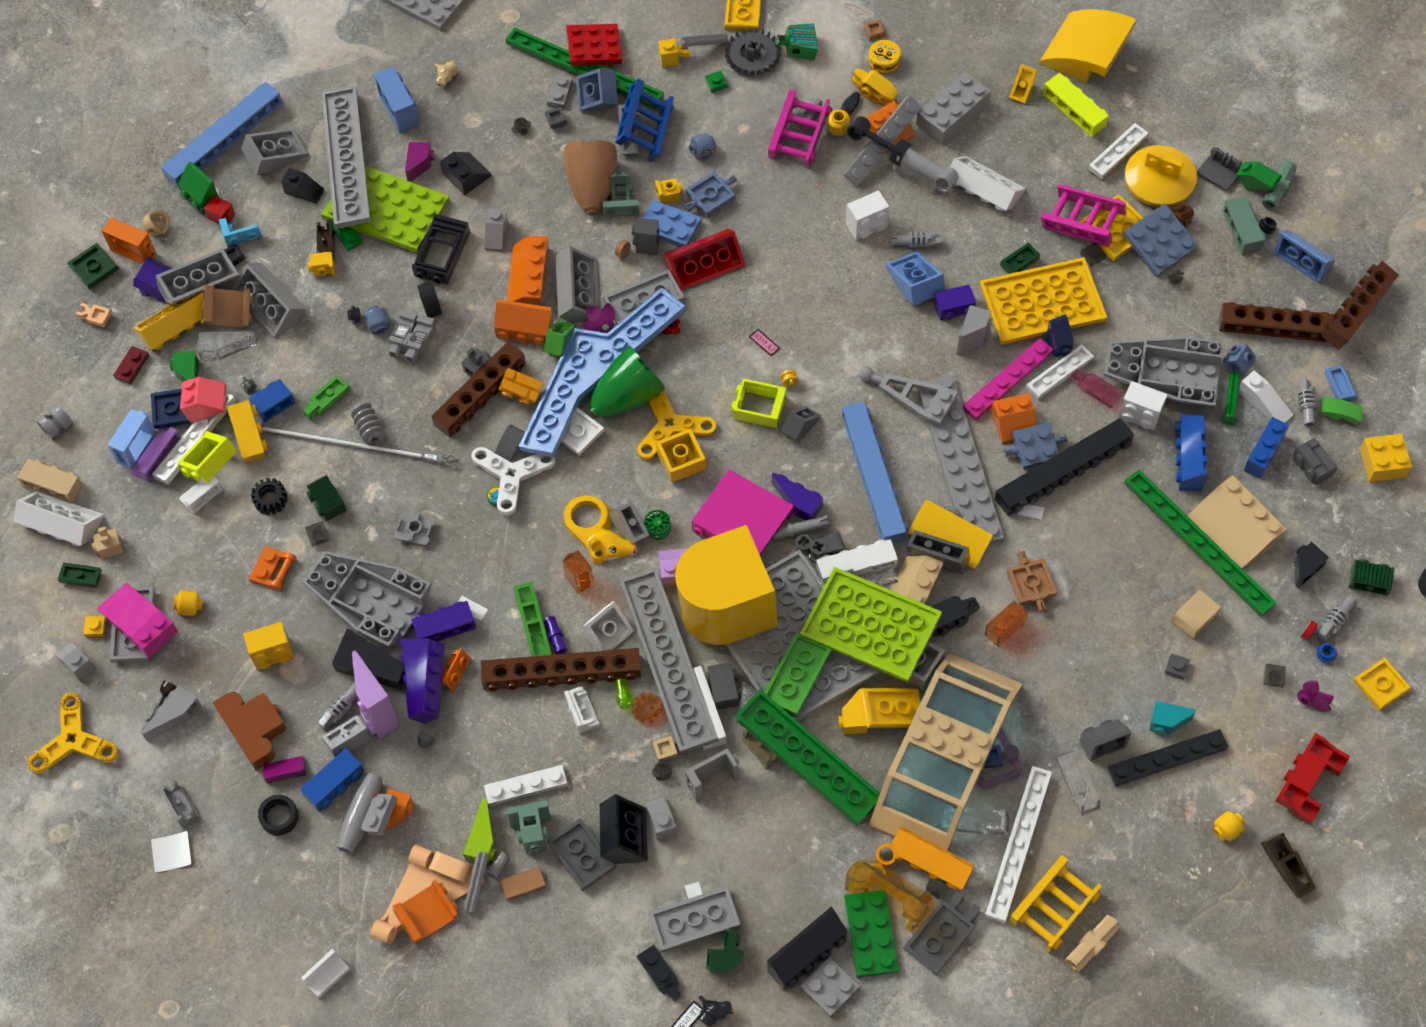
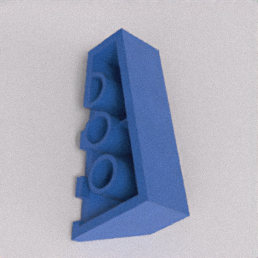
M1181 414L1179 421L1175 423V433H1178V438L1175 441V449H1178L1175 466L1179 467V472H1176L1175 482L1179 483V490L1202 492L1208 476V469H1206L1207 456H1205L1206 441H1202L1205 438L1204 416Z

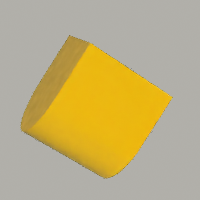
M747 525L697 542L681 555L675 570L681 616L686 629L695 638L712 645H726L778 627L775 590Z

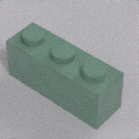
M1246 196L1226 200L1222 212L1241 255L1262 250L1266 236L1259 227L1258 218L1254 216L1251 202H1248Z

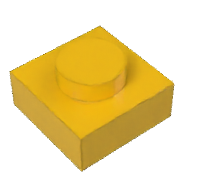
M86 616L84 636L105 637L107 619L104 616Z

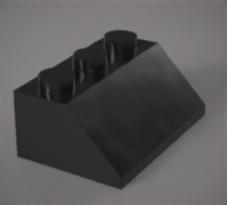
M617 794L600 803V857L615 864L648 861L646 807Z

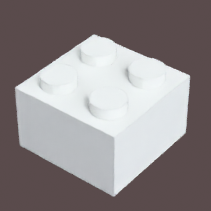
M876 191L847 204L846 226L855 240L864 239L870 234L877 231L880 232L888 227L889 205L881 193Z
M1131 381L1123 399L1119 418L1121 417V419L1128 423L1132 422L1144 429L1154 431L1162 414L1167 394Z

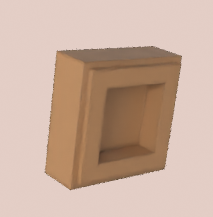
M880 20L864 24L863 28L869 41L886 36Z

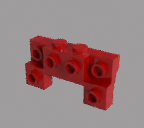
M1315 733L1304 753H1298L1293 762L1296 766L1293 771L1289 769L1283 780L1287 782L1275 801L1293 811V816L1311 825L1322 804L1308 797L1310 791L1323 769L1339 777L1350 756L1334 747L1321 735Z

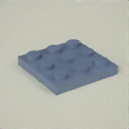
M1165 203L1122 233L1155 277L1198 246Z

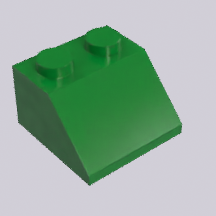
M190 161L178 183L180 188L179 194L185 201L189 200L196 211L200 210L205 215L204 207L213 195L218 198L219 196L213 181Z

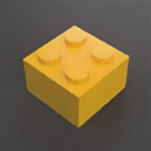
M691 428L656 442L657 454L671 483L706 470V458Z
M1403 434L1364 439L1360 452L1369 482L1407 478L1412 465Z
M282 621L243 633L249 656L256 669H267L273 664L285 663L295 658Z

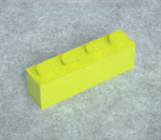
M1060 72L1044 83L1043 95L1090 137H1093L1107 126L1109 117L1107 112L1097 106L1091 98H1088L1080 88L1073 85Z

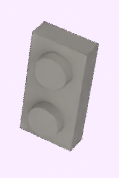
M555 75L547 99V106L565 108L573 77Z

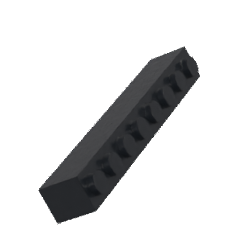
M1120 417L996 490L995 500L1007 516L1013 513L1017 514L1024 506L1034 504L1041 496L1051 494L1058 486H1065L1075 476L1080 477L1087 469L1097 467L1102 460L1110 459L1119 450L1129 448L1132 445L1134 433Z

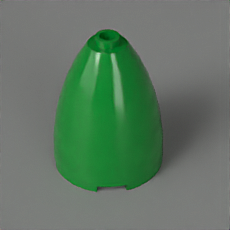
M628 346L609 365L593 392L590 410L596 417L599 415L602 418L612 417L634 410L655 398L665 389L662 382L646 363L641 360L642 358L631 346Z

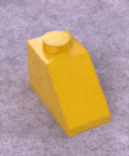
M863 688L859 689L842 708L841 716H838L839 728H843V735L867 733L868 728L861 694Z

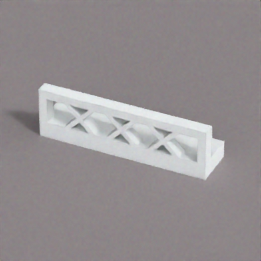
M698 666L694 668V673L718 737L717 742L703 746V750H707L727 742L726 734L702 667Z

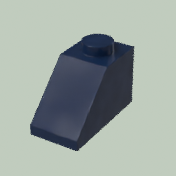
M1066 314L1049 320L1045 341L1053 349L1055 357L1065 356L1073 348L1074 340Z

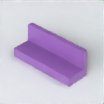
M172 427L168 431L163 428L160 429L131 469V473L150 483L153 478V472L181 439L178 431Z

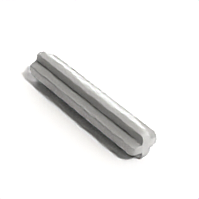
M725 33L683 36L680 43L682 47L726 44L728 37Z
M480 851L476 855L464 911L469 913L476 911L489 854Z

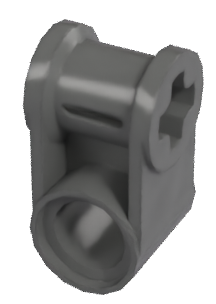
M833 533L813 540L809 546V559L816 563L819 555L831 556L838 554L842 550H847L840 533Z

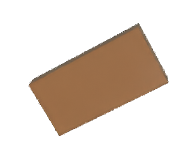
M540 867L500 880L507 901L546 888Z

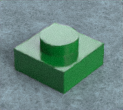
M722 71L705 75V80L711 93L728 88Z

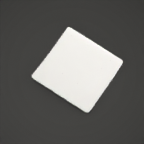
M187 831L151 839L155 872L168 871L191 864Z

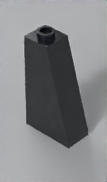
M346 629L332 662L335 671L354 676L352 652L356 651L379 684L401 690L403 684H406L403 679V675H405L404 664L352 630Z

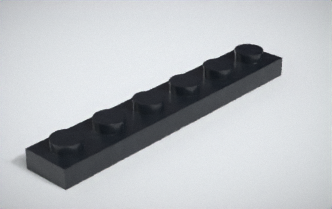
M1221 729L1109 765L1107 770L1116 787L1228 749V744Z

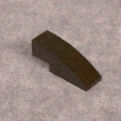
M1277 833L1261 842L1274 867L1297 898L1317 889L1297 851H1293L1284 833Z

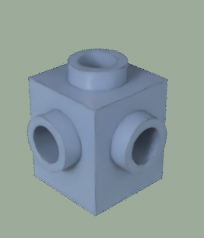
M1233 345L1223 359V363L1231 373L1246 374L1255 361L1256 356L1248 345Z

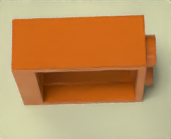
M112 217L102 229L110 251L142 265L147 257L155 258L156 251L147 232Z

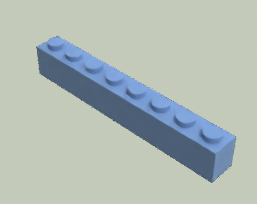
M267 82L258 86L255 91L246 96L235 107H232L228 113L219 118L212 126L205 129L201 135L193 139L184 149L161 166L164 177L179 189L178 183L190 161L200 170H203L283 104L280 93Z
M864 401L842 406L841 416L881 540L891 539L892 543L905 541L908 526L901 517L903 516L902 507L897 505L896 499H898L895 488L892 489V477L885 468L887 467L886 458L881 456L880 453L882 450L879 439L876 440L874 423L871 424L870 409L865 407Z

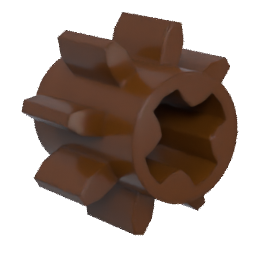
M1178 204L1173 208V214L1182 225L1186 227L1192 223L1191 219L1194 218V211L1189 205Z

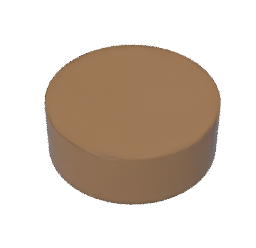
M621 240L616 246L615 255L621 259L626 258L630 252L631 244Z

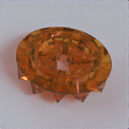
M642 693L632 701L631 712L635 719L643 724L645 722L652 723L654 720L659 719L663 712V704L657 695ZM649 702L650 708L652 710H648V713H646L645 715L644 709L642 707H646V705H648Z

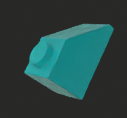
M1155 701L1149 730L1154 731L1158 735H1169L1191 722L1196 709Z

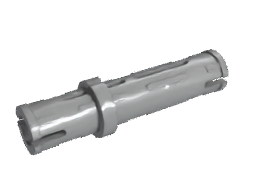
M827 515L791 524V522L787 523L786 526L780 527L773 537V541L789 536L793 538L794 535L830 527Z

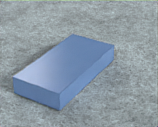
M1340 365L1325 369L1324 374L1335 398L1345 401L1355 400L1357 395L1344 366Z

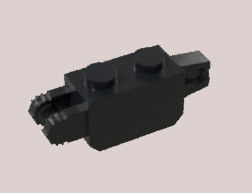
M952 596L932 606V608L942 611V616L932 634L933 637L938 635L944 636L951 629L964 626L969 616L980 608L976 598L971 597L961 600L958 596Z

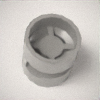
M59 405L51 409L49 415H43L36 421L51 440L61 433V429L66 430L73 424L70 417Z

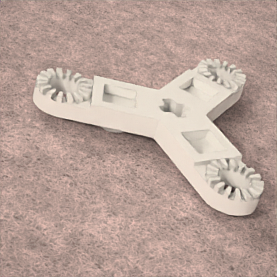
M478 447L471 454L472 461L476 466L481 467L484 471L500 479L497 509L502 516H508L516 512L520 482L545 470L552 469L556 462L555 456L534 454L511 463L485 447ZM481 453L486 455V457L481 460L476 458L477 455H481ZM544 457L551 459L548 463L541 462ZM512 472L514 476L511 477L508 473ZM506 503H511L512 505L509 509L502 508V505Z

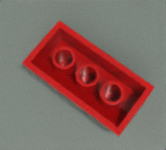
M729 228L663 254L667 269L672 273L680 290L745 266L735 231Z

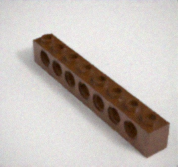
M639 648L481 660V683L483 689L487 691H497L503 688L515 690L518 687L536 688L541 685L554 687L558 684L575 685L578 682L592 684L603 680L614 682L617 679L635 680L641 678ZM618 664L625 665L623 668H617L616 666ZM600 665L605 666L603 670L596 669ZM579 667L586 668L584 671H577ZM561 668L566 669L563 673L557 672ZM540 670L546 671L543 675L537 674ZM519 672H526L524 676L517 675ZM501 673L507 674L503 678L498 677V675Z

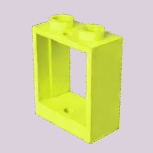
M743 378L741 385H737V400H733L731 406L734 419L777 429L786 400V388ZM746 393L774 398L775 402L771 416L743 410L742 406Z
M206 431L177 464L181 468L180 472L185 477H192L198 482L208 483L238 450L228 438Z

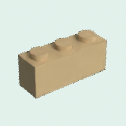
M27 459L17 476L23 487L73 503L83 486L76 473L71 471L68 473L64 472L57 466H47L40 460L33 461Z

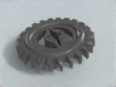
M749 27L747 34L742 29L741 36L736 32L735 38L733 36L730 37V41H727V46H725V58H727V63L730 64V67L735 68L736 72L741 71L742 75H745V73H748V76H751L752 73L755 76H758V73L763 75L765 71L770 72L771 68H775L776 64L779 63L781 46L776 44L775 35L770 38V31L767 35H764V29H762V32L759 34L756 27L754 33H752ZM744 47H745V57H746L747 60L743 59V57H742L741 54H740V53H741V50H742ZM762 47L765 50V56L760 60Z

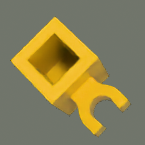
M675 38L658 41L662 68L679 65L680 56L690 57V51H684L688 47H682L681 44L677 46Z

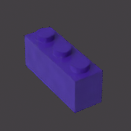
M459 601L452 606L438 608L434 612L420 614L411 619L417 638H429L437 642L476 629L468 601Z

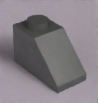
M807 406L790 411L781 431L791 440L804 438L820 419L821 415Z

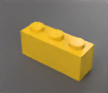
M247 400L227 406L244 463L267 457L265 451L268 450L265 439L262 440L260 436L263 430L260 422L257 423L255 416H258L255 405L251 406L250 401Z

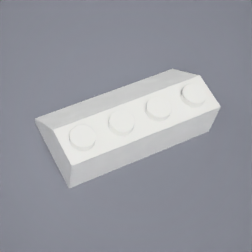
M967 156L954 158L950 166L959 175V179L954 186L959 187L960 185L965 188V192L980 196L979 199L983 202L995 204V208L1000 211L1012 209L1026 190L1025 187Z
M36 491L17 500L13 522L21 524L25 528L35 529L41 534L52 535L58 540L69 541L72 545L82 546L91 541L104 518V514Z

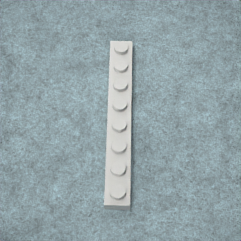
M1035 766L1031 768L985 914L987 918L1002 923L1006 921L1051 777V771Z

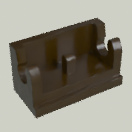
M327 220L325 227L321 226V223L318 222L316 230L317 253L331 251L335 261V231L332 220Z

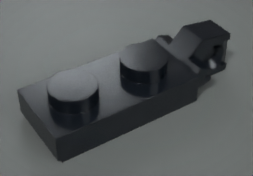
M654 945L636 956L659 992H662L663 995L668 992L673 1001L681 997V993L676 987L679 985L677 977Z

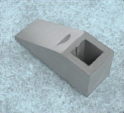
M177 686L175 690L169 693L165 703L156 709L152 719L144 724L140 733L146 741H149L189 721L201 706L199 700L185 689Z

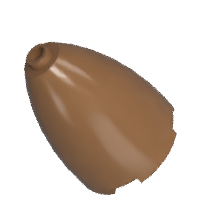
M582 140L575 141L564 147V165L572 193L582 210L587 215H597L603 208V201H607L611 193L612 181L610 175L616 172L617 166L616 146L603 140H595V143H583Z

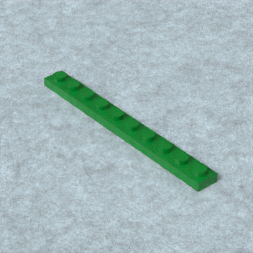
M515 27L506 38V44L577 75H582L599 68L612 70L603 65L570 66L568 50ZM615 71L617 92L627 96L630 85L636 80ZM643 84L642 89H644V92L659 100L663 99V91ZM640 98L639 102L646 104L650 107H653L655 109L657 107L654 104L642 98Z
M1140 469L1125 480L1124 484L1260 617L1276 605L1277 602Z

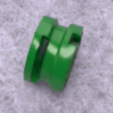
M653 510L645 516L644 525L650 534L649 538L662 540L670 534L671 520L665 511Z

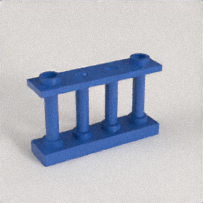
M638 78L629 87L615 143L621 146L630 140L649 150L648 160L652 161L654 158L659 157L663 151L662 143L669 115L674 108V97L670 96L665 102L644 92V89H642L644 81ZM640 98L661 108L660 115L640 106ZM636 112L656 121V130L636 120ZM634 126L654 137L652 144L634 135L631 131L632 127Z

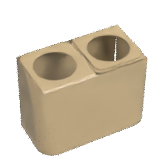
M1199 589L1174 614L1171 623L1194 639L1219 614L1221 607Z

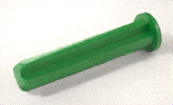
M1235 372L1230 373L1225 416L1222 417V422L1228 425L1237 423L1235 416L1240 374Z

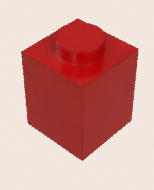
M214 195L204 207L207 219L220 224L219 219L226 218L228 223L234 218L235 212L232 204Z

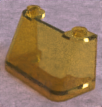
M874 858L855 862L846 873L845 890L851 894L860 889L868 892L873 884L881 890H885L887 894L903 903L904 912L902 915L907 919L905 929L914 935L933 907L932 897Z

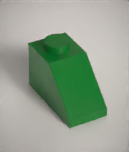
M1244 161L1236 173V176L1247 190H1274L1282 178L1281 174L1255 161Z
M195 351L173 353V360H170V369L174 371L176 377L181 382L199 377V359Z

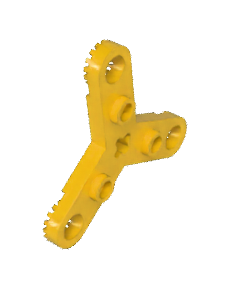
M663 390L658 397L648 401L658 423L638 445V455L645 461L653 459L657 454V441L690 428L694 436L710 437L716 431V423L710 417L676 415ZM673 421V426H666V422L670 423ZM706 423L710 424L712 428L704 430L701 426ZM644 447L651 448L652 452L644 454L642 450Z
M69 692L63 695L60 701L61 734L40 748L38 752L32 754L27 760V765L33 773L41 774L73 751L104 763L115 761L119 751L112 742L83 732L82 701L77 694ZM69 699H76L75 705L67 707L66 702ZM69 737H75L76 741L72 743ZM107 748H112V755L104 757L103 751ZM43 759V765L39 766V768L33 767L36 760Z

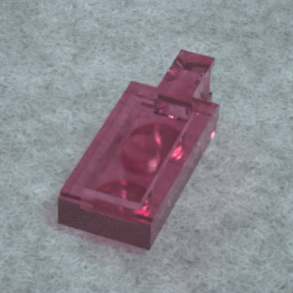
M1076 369L1072 374L1071 379L1077 383L1080 389L1109 408H1112L1122 396V391L1092 372H1086L1085 374Z

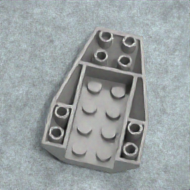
M1194 337L1109 342L1104 376L1130 385L1131 381L1166 393L1167 399L1176 402L1215 407L1224 342Z
M326 551L322 552L302 581L306 587L353 629L389 648L399 643V639L405 638L413 627L411 619L422 614L431 589L430 582L399 567Z

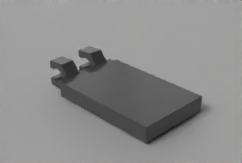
M957 891L950 901L942 900L903 947L905 951L935 975L939 973L975 929L976 923L973 921L981 913V908L976 904L970 908L966 915L957 909L965 899V895L960 891Z

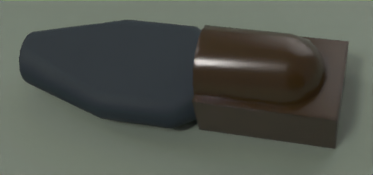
M856 91L845 99L840 110L846 111L850 116L851 112H854L858 106L860 94Z

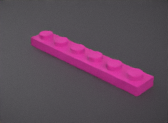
M1039 338L963 405L964 411L976 421L992 407L993 401L1000 400L1053 353V349Z

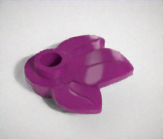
M606 303L602 309L593 305L587 306L586 315L589 321L582 324L584 330L608 333L615 327L613 323L616 316L615 310L610 303ZM604 324L609 326L607 330L602 329Z
M1318 681L1305 682L1303 689L1297 693V698L1302 704L1313 706L1320 711H1331L1329 704L1333 701L1334 696L1320 692Z

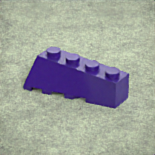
M429 638L399 639V646L402 647L403 655H401V663L405 667L403 679L408 693H405L408 718L426 724L439 718L445 644Z

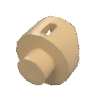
M153 211L145 215L143 219L144 229L151 236H159L167 231L171 220L165 211Z

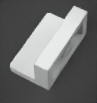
M213 477L208 483L199 481L180 496L179 499L194 514L223 491L219 481Z
M332 949L307 971L301 979L319 999L346 975L350 968L337 955L336 951Z

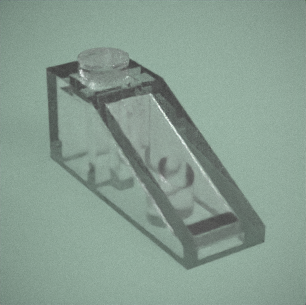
M254 331L199 332L197 353L201 361L212 362L254 346L258 340Z

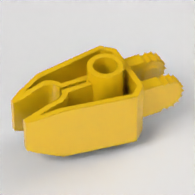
M860 68L854 70V76H852L851 80L852 83L860 88L859 92L862 96L880 105H887L896 99L898 94L896 88L878 72L871 70L868 73Z

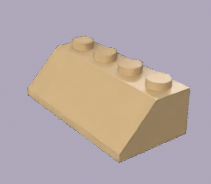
M927 555L906 556L891 591L927 605L942 574L944 562Z

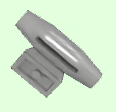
M368 773L355 793L342 824L337 846L340 851L352 854L365 833L369 835H383L398 798L392 794H380L383 781L380 776Z

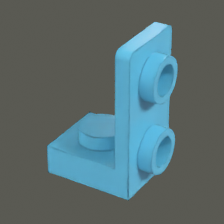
M226 218L219 219L227 247L262 237L258 224L234 231L232 224H228Z

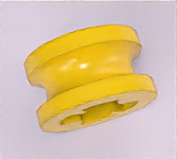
M786 370L781 373L780 378L782 379L783 386H793L798 382L795 370Z

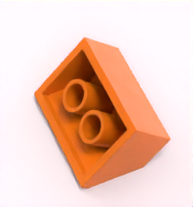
M497 299L494 324L496 337L503 340L511 339L522 343L531 342L537 345H545L547 331L554 325L551 307Z

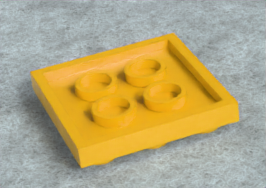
M1119 194L1112 199H1119L1125 202L1127 214L1126 216L1117 214L1109 229L1112 236L1110 247L1095 243L1113 262L1133 248L1122 233L1143 219ZM1100 209L1093 226L1103 227L1110 211ZM1087 215L1078 222L1085 223L1089 215Z

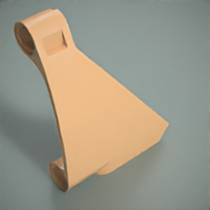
M414 845L409 854L408 861L410 864L386 913L373 924L370 937L390 945L397 933L404 929L393 912V906L399 902L401 904L428 888L435 879L438 884L442 883L448 892L446 896L449 901H455L467 894L474 867L443 853Z

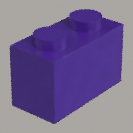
M970 284L934 293L933 303L940 320H950L957 316L967 315L970 305L976 307V300Z

